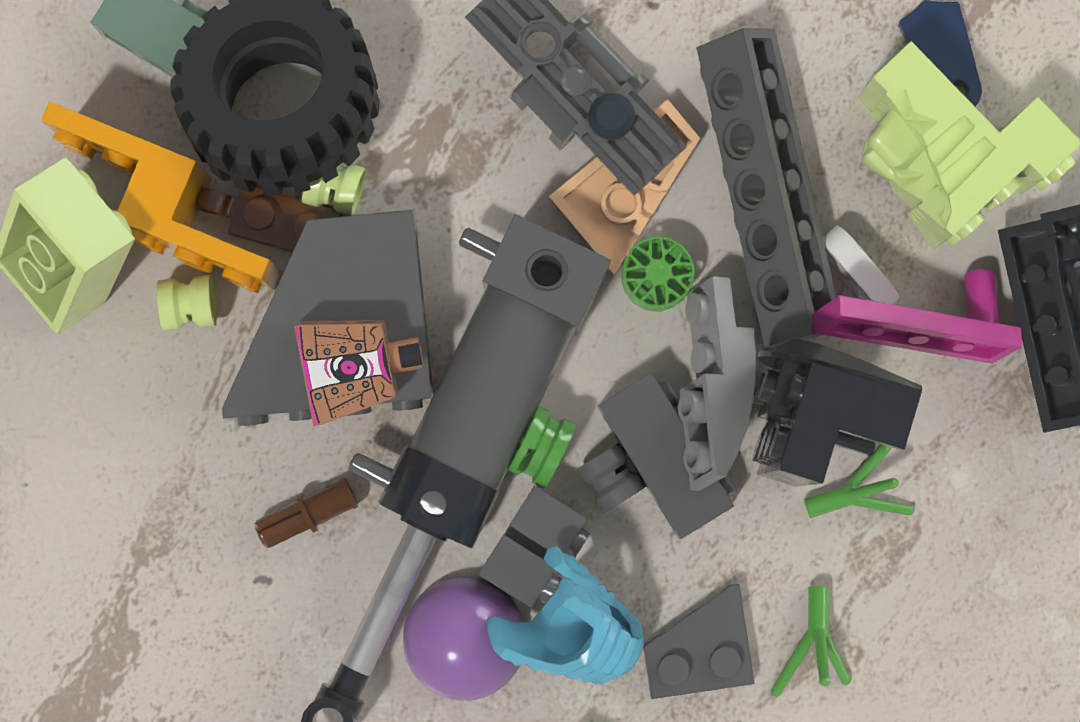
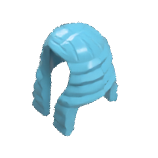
M557 546L547 549L544 560L550 567L567 579H563L559 583L557 591L530 622H511L498 616L487 619V631L493 650L504 661H510L515 666L525 664L532 670H543L554 676L564 675L569 679H576L583 683L592 682L595 685L607 683L629 672L639 659L644 645L641 623L623 601L615 599L613 591H606L605 586L599 584V579L590 573L584 564L577 562L574 556L562 553Z

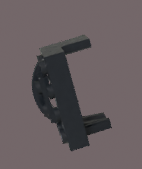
M1080 204L1040 214L1041 220L997 230L1018 324L1021 327L1023 346L1043 433L1080 426V340L1067 288L1069 280L1080 323V267L1072 268L1075 262L1080 261Z
M787 338L759 352L757 359L764 365L772 368V370L767 369L766 373H761L754 393L753 403L761 405L757 417L771 421L772 426L766 432L761 431L754 449L752 461L760 463L757 475L795 487L823 484L835 445L868 456L873 455L875 442L898 450H905L922 393L921 385L852 355L802 339Z

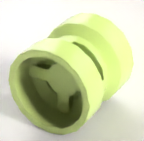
M353 164L346 167L338 166L336 168L337 177L327 183H324L322 178L309 183L311 190L304 191L302 194V203L315 207L326 204L333 206L337 213L346 216L354 215L363 190L366 168Z
M211 275L195 276L190 284L180 283L174 278L158 280L157 306L161 327L164 331L181 329L184 324L190 323V321H193L199 327L217 325V297Z

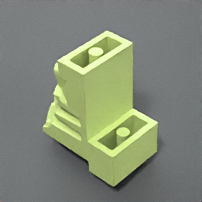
M912 41L873 76L857 97L870 110V115L879 122L863 145L864 155L862 163L869 170L887 180L891 184L893 193L913 209L908 214V217L933 249L945 241L953 247L961 239H965L986 219L980 212L983 207L990 212L1015 191L1021 195L1033 186L1041 192L1050 183L1056 182L1076 163L1070 154L1080 146V139L1039 97L1033 100L998 131Z

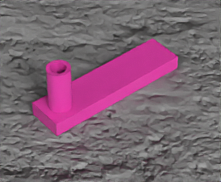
M988 269L972 270L964 276L967 318L841 295L813 313L814 334L991 364L1022 347L1021 327L999 324L996 273Z

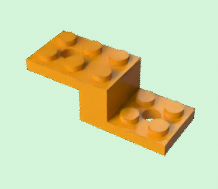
M49 101L41 121L55 131L53 135L54 140L64 144V148L91 160L94 159L96 152L102 154V160L112 164V168L132 177L117 211L123 215L130 225L132 235L135 238V244L161 255L164 254L166 247L175 250L173 257L181 260L183 264L209 275L215 266L224 270L221 277L229 280V283L252 293L258 294L261 286L275 291L282 272L270 260L191 228L200 209L196 207L201 188H209L212 177L197 161Z

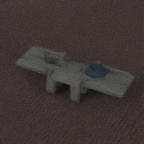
M482 0L465 16V19L523 79L513 90L510 99L521 110L528 106L552 131L549 140L559 150H562L569 143V139L575 134L633 196L640 192L687 148L682 140L638 95L649 82V79L642 72L637 75L593 29L591 25L594 21L587 14L582 15L572 23L571 21L568 22L548 0ZM535 32H546L555 41L554 51L545 58L533 57L526 49V40ZM578 41L621 86L615 93L608 94L570 54L567 49L574 42Z

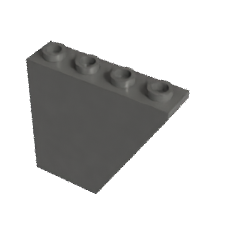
M415 209L319 218L306 222L222 407L223 419L237 417L238 426L264 424L269 422L268 414L289 413L290 421L312 419L294 326L302 321L384 320L389 342L419 337L424 368L395 373L398 393L395 398L382 403L392 402V410L403 411L422 408L423 399H432L433 384ZM368 407L347 416L371 413L372 409Z

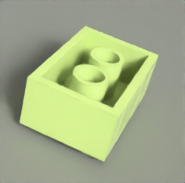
M65 157L14 189L0 230V268L58 335L106 302L135 238L132 235L130 225L123 215L118 211H111L97 194V188L89 175L82 170H77Z

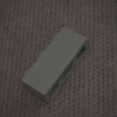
M651 372L602 402L597 408L635 470L644 481L648 491L678 539H683L733 508L734 504L729 496L735 493L736 490L728 476L700 491L690 490L689 473L685 469L683 460L686 447L683 422L674 409L678 406L679 398L665 377L657 382Z

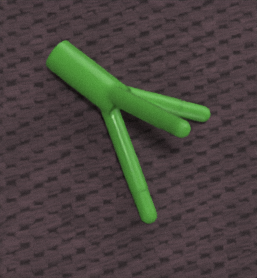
M881 444L845 486L805 498L804 503L809 517H817L851 505L912 515L914 507L911 505L866 497L898 487L899 481L896 478L860 486L892 447Z
M808 587V631L772 687L771 694L774 697L780 696L814 641L819 683L822 686H828L830 683L829 657L841 683L844 685L850 684L851 678L829 633V587Z

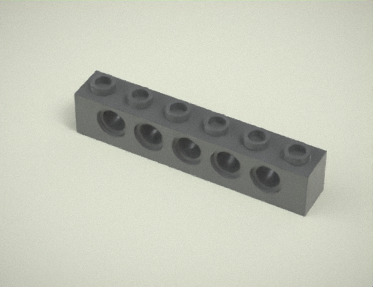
M742 28L700 45L696 49L701 66L700 74L705 84L711 110L712 126L717 136L722 158L723 175L728 185L734 211V223L739 233L746 264V276L750 282L757 312V324L762 334L764 347H770L787 338L807 340L822 336L813 333V313L837 296L775 29Z

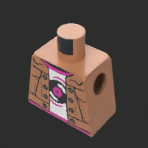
M384 320L302 321L294 326L313 426L325 424L395 398L398 393L395 373L424 368L419 337L389 342Z

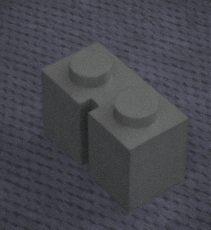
M534 485L478 575L530 608L533 607L537 599L546 604L563 578L556 574L555 570L544 560L547 549L557 546L562 553L574 556L575 558L590 535L589 532L582 528L587 518Z

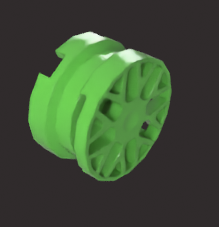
M654 236L641 240L630 249L622 266L621 282L625 294L633 304L646 311L661 312L674 308L684 300L693 285L695 268L691 255L682 244L668 237Z
M538 406L508 471L516 475L523 472L532 477V483L545 488L561 462L576 424L565 418L557 421L550 417L549 410Z

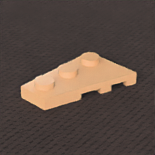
M668 99L657 107L654 112L682 140L687 148L640 192L633 196L596 157L549 195V200L590 250L611 260L608 271L613 277L700 141L697 133Z

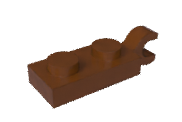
M202 187L196 204L200 211L232 219L228 230L230 235L292 253L308 220L342 216L336 210L302 203L301 200L288 196L265 195L260 188H255V191L251 193L240 189L239 196L236 198Z

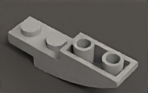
M712 276L687 294L685 313L691 328L693 346L691 366L696 373V380L680 389L678 413L683 421L686 445L683 460L685 469L689 473L690 490L700 491L727 476L746 434L753 404L756 375L754 328L736 327L731 280L727 277Z

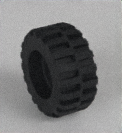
M228 0L229 4L220 10L216 6L212 7L202 15L203 25L200 28L193 25L183 38L187 49H179L176 52L172 65L176 75L170 80L171 96L176 103L174 110L201 161L207 163L211 172L222 181H230L232 179L235 187L251 193L255 191L256 186H261L265 195L278 196L282 195L283 188L293 187L295 193L311 190L310 182L322 178L324 183H327L338 176L336 168L340 164L345 163L347 166H351L361 155L357 144L359 142L363 144L368 143L375 128L372 119L379 115L380 104L376 91L379 87L370 56L359 29L354 28L352 19L342 8L335 7L332 9L330 0ZM281 63H297L309 66L322 74L320 84L311 99L300 109L285 117L273 120H253L232 112L234 99L241 86L252 75L266 67Z

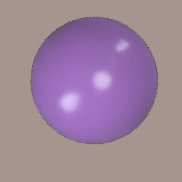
M466 576L440 581L424 591L412 605L403 629L404 654L412 673L419 682L433 693L457 701L478 700L494 694L503 688L516 674L520 665L515 666L510 661H504L494 652L487 631V619L498 616L511 622H524L522 614L513 599L505 591L489 581Z

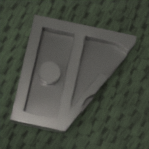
M740 584L729 585L717 596L700 608L693 610L673 627L662 632L643 646L651 699L755 684Z

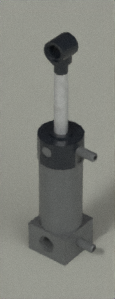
M517 214L514 215L501 243L471 228H466L463 231L459 245L492 261L482 280L485 291L409 446H404L394 469L361 453H356L353 456L348 467L350 472L383 487L384 491L378 503L401 515L400 520L407 523L408 526L331 684L322 683L314 701L303 712L301 722H317V714L323 708H332L338 711L343 718V722L359 721L358 717L365 705V702L359 697L436 539L438 538L445 542L451 539L473 549L500 493L498 489L573 334L577 336L608 273L610 259ZM549 266L559 272L561 279L553 286L545 287L537 284L532 275L540 267Z

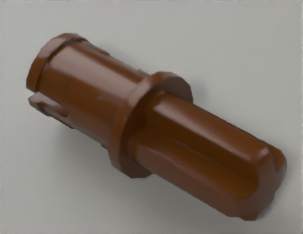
M344 477L339 482L305 498L302 494L297 495L296 502L258 519L254 523L255 530L262 544L266 548H271L309 529L313 533L318 531L317 525L346 511L358 508V503L349 483Z

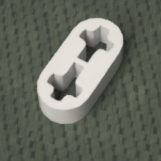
M835 225L823 235L829 264L859 299L892 305L900 299L898 292L891 282L843 228Z

